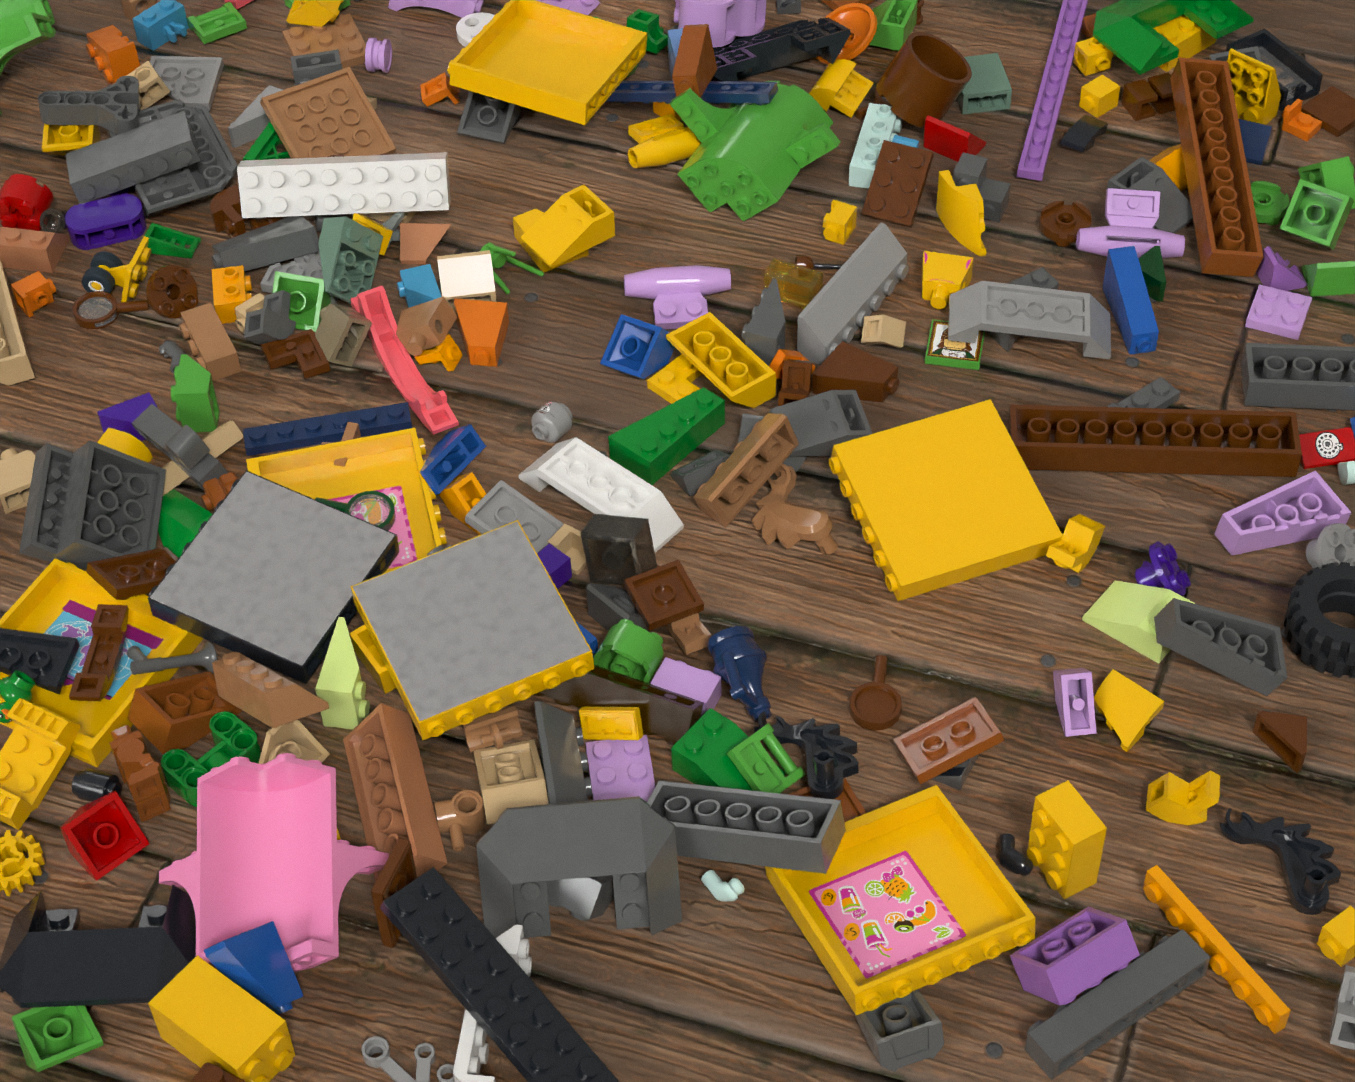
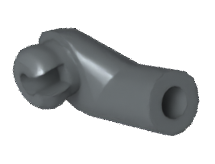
M172 340L164 341L159 347L160 354L165 353V358H172L170 371L174 374L175 366H179L181 354H186V352Z

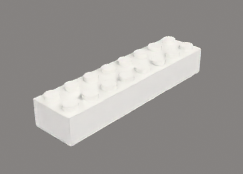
M447 152L244 160L237 166L242 218L449 210L451 205Z

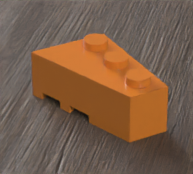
M114 25L86 34L89 43L85 45L90 58H94L98 70H103L108 84L116 83L117 79L128 75L140 66L135 43L133 41L128 43V37L123 36L122 32Z

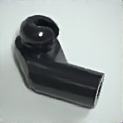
M1011 834L1000 835V864L1015 874L1023 876L1030 874L1033 869V862L1024 854L1015 850V837Z

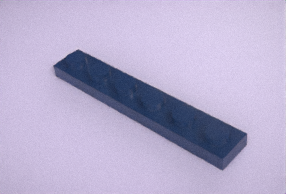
M408 402L245 428L243 429L246 454L251 456L318 445L322 442L341 441L347 422L359 424L361 437L412 428Z

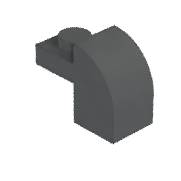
M282 290L265 295L262 309L246 313L244 338L262 345L268 342L283 340L292 335L296 322L289 319L291 294Z

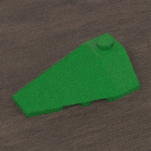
M175 489L162 496L158 533L163 547L168 548L179 558L185 545L195 538L201 524L204 521H208L212 513Z

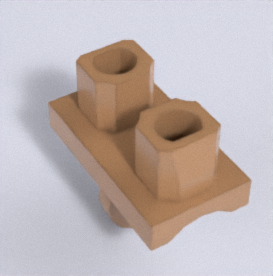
M505 706L495 713L478 717L471 723L462 725L470 753L473 750L483 749L495 745V748L499 750L504 748L503 742L523 736L518 711L515 706L509 708Z

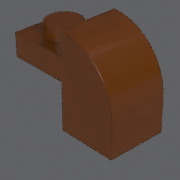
M235 184L217 193L210 203L216 232L219 233L225 230L228 235L233 237L246 233L244 221L249 219L242 218L239 186Z
M784 360L782 388L779 391L778 406L810 397L813 361Z

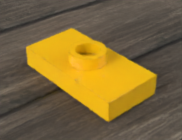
M582 707L579 710L583 739L640 740L643 737L639 707Z

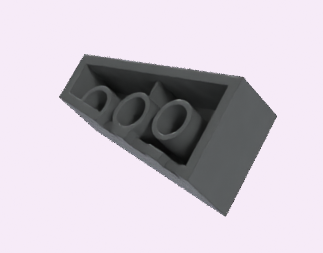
M1173 598L1154 617L1158 644L1254 691L1268 696L1287 679L1279 626Z

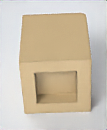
M887 315L864 316L861 343L867 345L886 344L902 348L906 322Z
M565 523L547 541L548 544L550 543L571 558V569L574 574H579L594 558L593 538Z

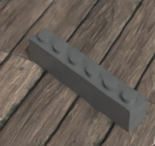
M1183 929L1173 936L1171 934L1164 936L1155 948L1149 952H1140V955L1134 958L1126 968L1112 972L1097 987L1087 988L1082 992L1079 999L1073 1003L1061 1005L1054 1012V1015L1046 1021L1040 1020L1034 1023L1027 1031L1025 1051L1046 1075L1053 1080L1204 977L1207 973L1211 957Z

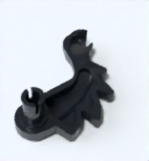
M765 711L759 715V727L755 726L754 732L767 725ZM776 716V724L772 725L775 731L772 733L780 744H795L802 747L806 752L810 794L815 798L835 799L840 796L844 788V778L859 773V762L852 755L858 753L857 742L840 736V725L838 723L816 726V721L812 718L794 726L786 723L783 718Z
M1229 808L1224 824L1220 823L1221 833L1229 840L1239 844L1258 843L1271 847L1279 856L1293 906L1299 912L1306 915H1316L1324 911L1329 900L1328 886L1338 883L1341 876L1339 869L1328 860H1325L1332 857L1334 848L1320 840L1307 838L1306 836L1309 835L1311 830L1309 823L1284 827V818L1276 817L1264 824L1255 822L1245 812L1241 813V822L1234 823L1230 820L1232 808Z

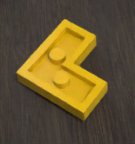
M681 354L647 380V388L672 404L699 390L700 388L691 382L703 373Z

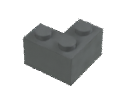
M963 152L953 171L955 186L976 183L983 198L984 219L1000 223L1009 204L1011 184L986 178L988 158Z

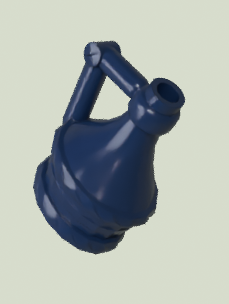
M734 626L714 634L707 642L708 650L713 655L715 664L713 668L714 674L721 676V680L731 686V696L734 700L739 699L746 705L749 716L753 717L755 722H758L759 715L764 711L766 712V719L772 716L770 712L771 704L769 699L764 696L762 690V676L767 661V654L755 642L753 631L747 626Z

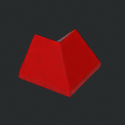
M116 791L80 807L60 827L70 854L95 881L150 844Z

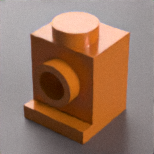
M39 271L11 284L16 304L29 318L34 316V311L54 302L52 294L57 292L50 278L46 279Z

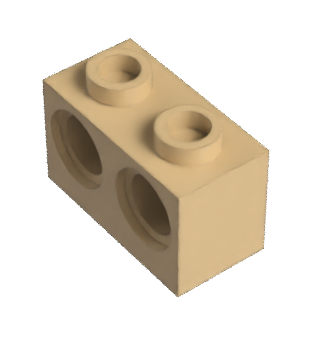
M146 61L126 75L133 76L139 81L140 110L147 109L170 93V90L149 61Z

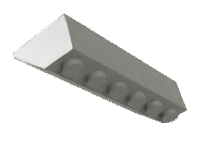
M881 222L798 315L797 351L809 361L821 365L842 341L849 343L858 328L863 327L864 316H870L873 311H877L882 300L887 295H891L895 285L906 277L909 270L907 252L886 224Z

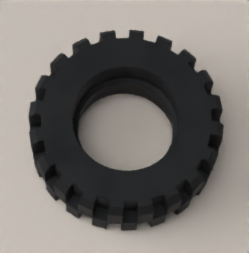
M1341 562L1335 566L1334 563L1324 564L1322 569L1316 567L1308 571L1307 575L1305 574L1297 580L1296 586L1292 589L1284 618V634L1286 640L1290 643V648L1296 655H1301L1300 659L1306 665L1312 664L1315 666L1316 671L1323 674L1325 671L1333 673V677L1341 678L1342 675H1349V678H1355V629L1339 626L1323 615L1328 612H1344L1355 616V566H1350V563Z

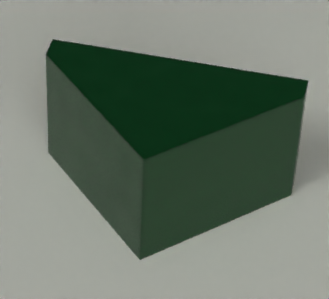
M1154 246L1138 259L1149 297L1157 302H1163L1166 277L1160 246Z

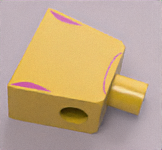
M924 251L922 262V298L931 301V305L936 309L945 308L946 304L949 303L950 294L968 287L972 279L974 258Z

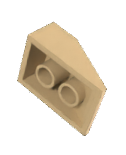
M535 740L506 744L504 748L499 750L495 746L473 750L487 824H495L506 808L549 804L545 777Z

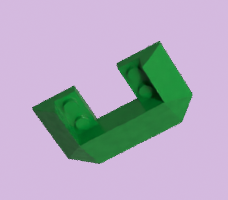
M1120 0L1096 12L1093 37L1141 75L1177 58L1179 54V49L1153 28L1181 15H1185L1213 38L1218 39L1253 23L1254 18L1231 0Z

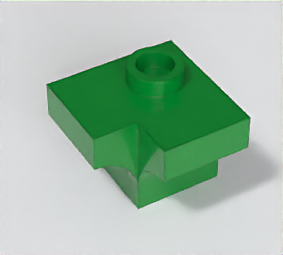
M638 9L627 17L626 27L647 32L646 51L657 54L668 45V35L664 34V28L659 26V15Z

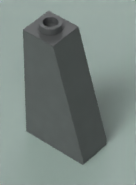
M290 216L212 245L214 255H211L216 269L243 265L244 271L318 252L319 239L314 225L302 216Z

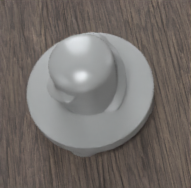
M1343 523L1327 525L1321 531L1318 539L1311 540L1307 545L1306 558L1312 568L1319 567L1322 569L1324 564L1334 563L1335 566L1341 562L1350 563V566H1355V529H1351Z

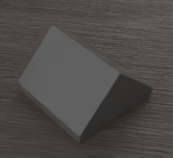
M588 584L586 587L588 615L609 631L621 619H628L635 625L650 632L625 589L617 586Z

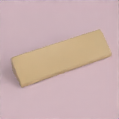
M230 420L203 437L202 440L210 449L208 453L216 458L243 439L244 436L235 422ZM172 460L161 467L166 470L163 496L189 478Z

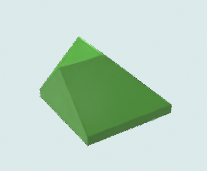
M85 1005L34 1007L12 1016V1022L27 1066L36 1072L104 1045Z

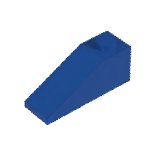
M471 424L449 431L433 447L420 470V474L435 495H438L486 445Z

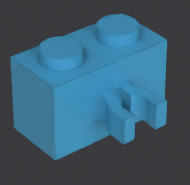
M161 0L132 18L137 41L152 51L168 41L176 42V36L179 34L182 36L187 35V29H189L184 5L176 0Z

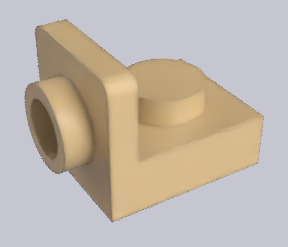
M261 293L234 308L237 318L235 324L242 334L245 331L246 313L263 308L264 295Z

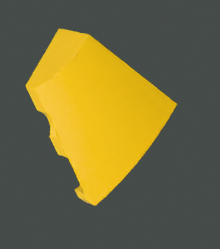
M1113 669L1098 688L1094 696V705L1098 712L1105 716L1109 729L1115 730L1121 740V748L1128 752L1144 735L1145 727L1163 709L1164 700Z

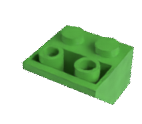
M887 0L874 8L873 12L877 17V29L869 46L899 51L916 25L918 0Z
M181 354L179 366H175L174 370L176 385L171 386L172 402L177 404L176 419L181 421L182 427L188 425L195 432H212L218 427L220 409L211 373L187 354Z

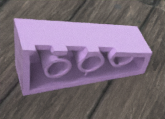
M1315 470L1222 514L1214 535L1231 555H1237L1318 538L1321 531L1327 525L1333 523L1346 524L1351 511Z

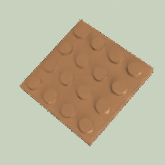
M350 67L261 98L260 104L291 159L319 158L343 154L344 156L392 155L396 151V147Z

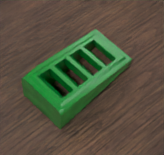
M151 223L145 234L149 238L148 248H151V254L193 258L201 243V238L155 223Z

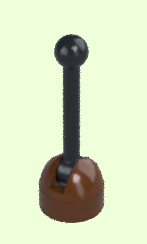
M796 255L795 276L809 275L814 268L839 270L843 264L813 263L809 256Z

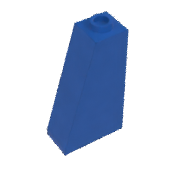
M1135 246L1108 249L1102 289L1128 353L1131 355L1156 351L1159 330Z

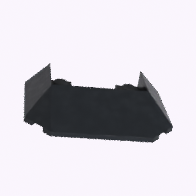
M828 17L818 19L819 23L808 21V19L798 20L761 31L752 36L734 39L728 45L713 47L717 65L714 77L721 81H738L742 78L817 56L833 64L851 35L850 29Z
M172 885L168 905L144 906L138 928L78 930L80 923L79 909L46 910L41 890L13 919L0 959V992H7L12 996L13 1002L20 1008L148 1003L196 957V919L192 900L187 893Z

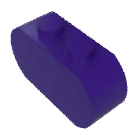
M126 193L74 205L65 215V223L71 243L82 250H90L137 239L145 232L147 227L141 201L136 196Z

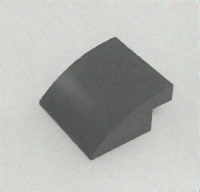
M91 440L74 453L48 443L36 451L19 553L52 562L56 558L65 563H73L78 568L87 569V562L155 549L166 470Z

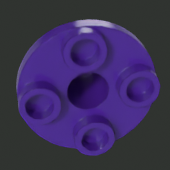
M1159 541L1149 546V554L1152 562L1144 561L1142 567L1136 569L1135 579L1137 584L1170 589L1181 596L1185 595L1186 588L1191 586V582L1187 573L1184 570H1180L1176 562L1178 556L1174 547L1170 543L1164 545Z

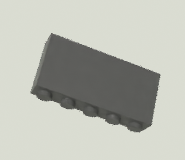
M185 110L66 154L70 185L80 204L201 161L195 133Z

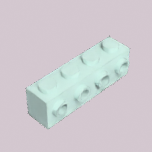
M869 103L849 166V186L869 189L883 141L892 142L893 137L898 135L896 132L900 133L902 119L890 110L892 106Z

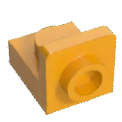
M448 334L440 345L423 350L420 355L414 356L419 365L441 361L446 370L450 372L456 368L462 357V352L451 335Z

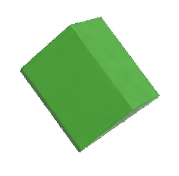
M1355 261L1316 263L1302 266V273L1308 284L1307 287L1311 297L1355 294Z
M275 271L272 293L284 290L291 294L289 319L296 322L295 328L302 330L313 329L316 332L321 322L320 311L331 303L330 294L325 292L324 280Z

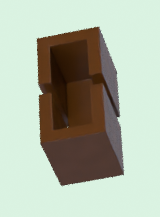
M1169 72L1149 77L1148 82L1142 79L1124 84L1122 105L1135 121L1153 117L1156 111L1159 114H1164L1175 110L1170 81L1171 75Z

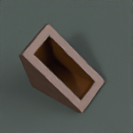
M1268 711L1259 712L1256 717L1253 733L1296 773L1300 772L1307 753V716Z

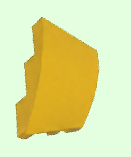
M949 170L939 171L936 212L951 235L964 247L978 256H986L987 251L981 239V233L985 231L984 203L977 184L955 186Z

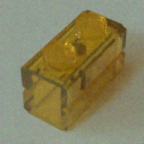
M775 258L764 273V288L769 287L773 278L777 279L781 302L794 304L802 309L823 288V272Z

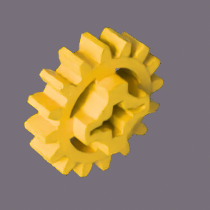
M6 830L5 836L0 838V891L4 890L6 896L11 895L12 889H17L20 893L24 892L22 885L27 883L33 886L35 884L33 875H42L40 866L45 864L42 855L43 851L39 842L36 843L33 835L25 838L23 831L19 830L15 836H12L10 830ZM24 851L29 854L28 858H25Z

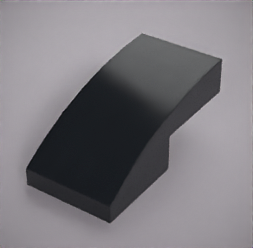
M1085 115L1068 130L1062 138L1061 144L1080 152H1085L1093 147L1096 137L1106 132L1108 123Z

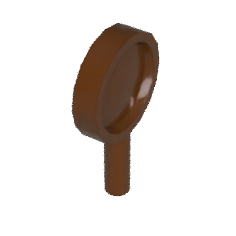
M884 655L876 656L873 682L860 685L853 691L850 698V715L854 722L862 728L872 731L885 730L892 727L899 720L902 713L901 696L896 689L885 684L888 658Z

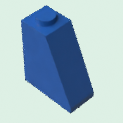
M274 921L226 939L204 950L206 957L219 972L277 1015L293 1009L291 1002L304 996Z

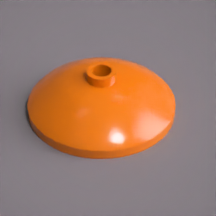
M862 3L843 5L825 17H829L850 29L851 35L836 60L846 59L851 61L867 49L876 33L877 17L869 6ZM820 56L816 57L820 62L827 65L830 64Z

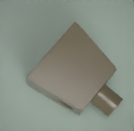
M330 303L319 313L321 322L315 332V337L329 362L352 367L372 322L353 308Z

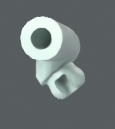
M714 870L707 871L701 878V881L712 895L722 902L737 900V896L744 893L745 890L738 878H732L728 883L723 882Z

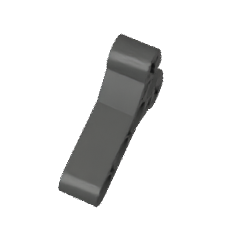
M122 76L117 79L116 83L98 91H45L38 96L40 118L45 124L100 125L116 135L139 127L138 112H140L141 104L139 81L133 76Z
M150 404L131 423L139 434L174 461L203 491L205 481L213 478L219 479L221 475L228 473L223 465L208 453L210 449L188 425L181 427L153 404Z

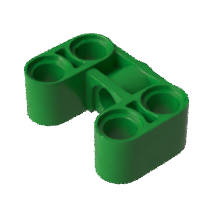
M219 712L210 719L209 726L215 747L197 761L182 749L169 750L161 758V766L168 786L194 807H197V778L210 772L212 768L226 764L234 757H246L250 759V762L259 763L261 749L257 734L231 712Z

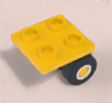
M143 237L132 260L127 265H123L122 261L113 253L106 251L96 253L90 263V268L86 270L82 278L84 289L88 293L104 291L111 294L114 286L118 285L123 287L121 302H128L130 298L134 299L139 289V280L144 281L148 272V266L145 263L148 262L151 254V248H148L149 238Z

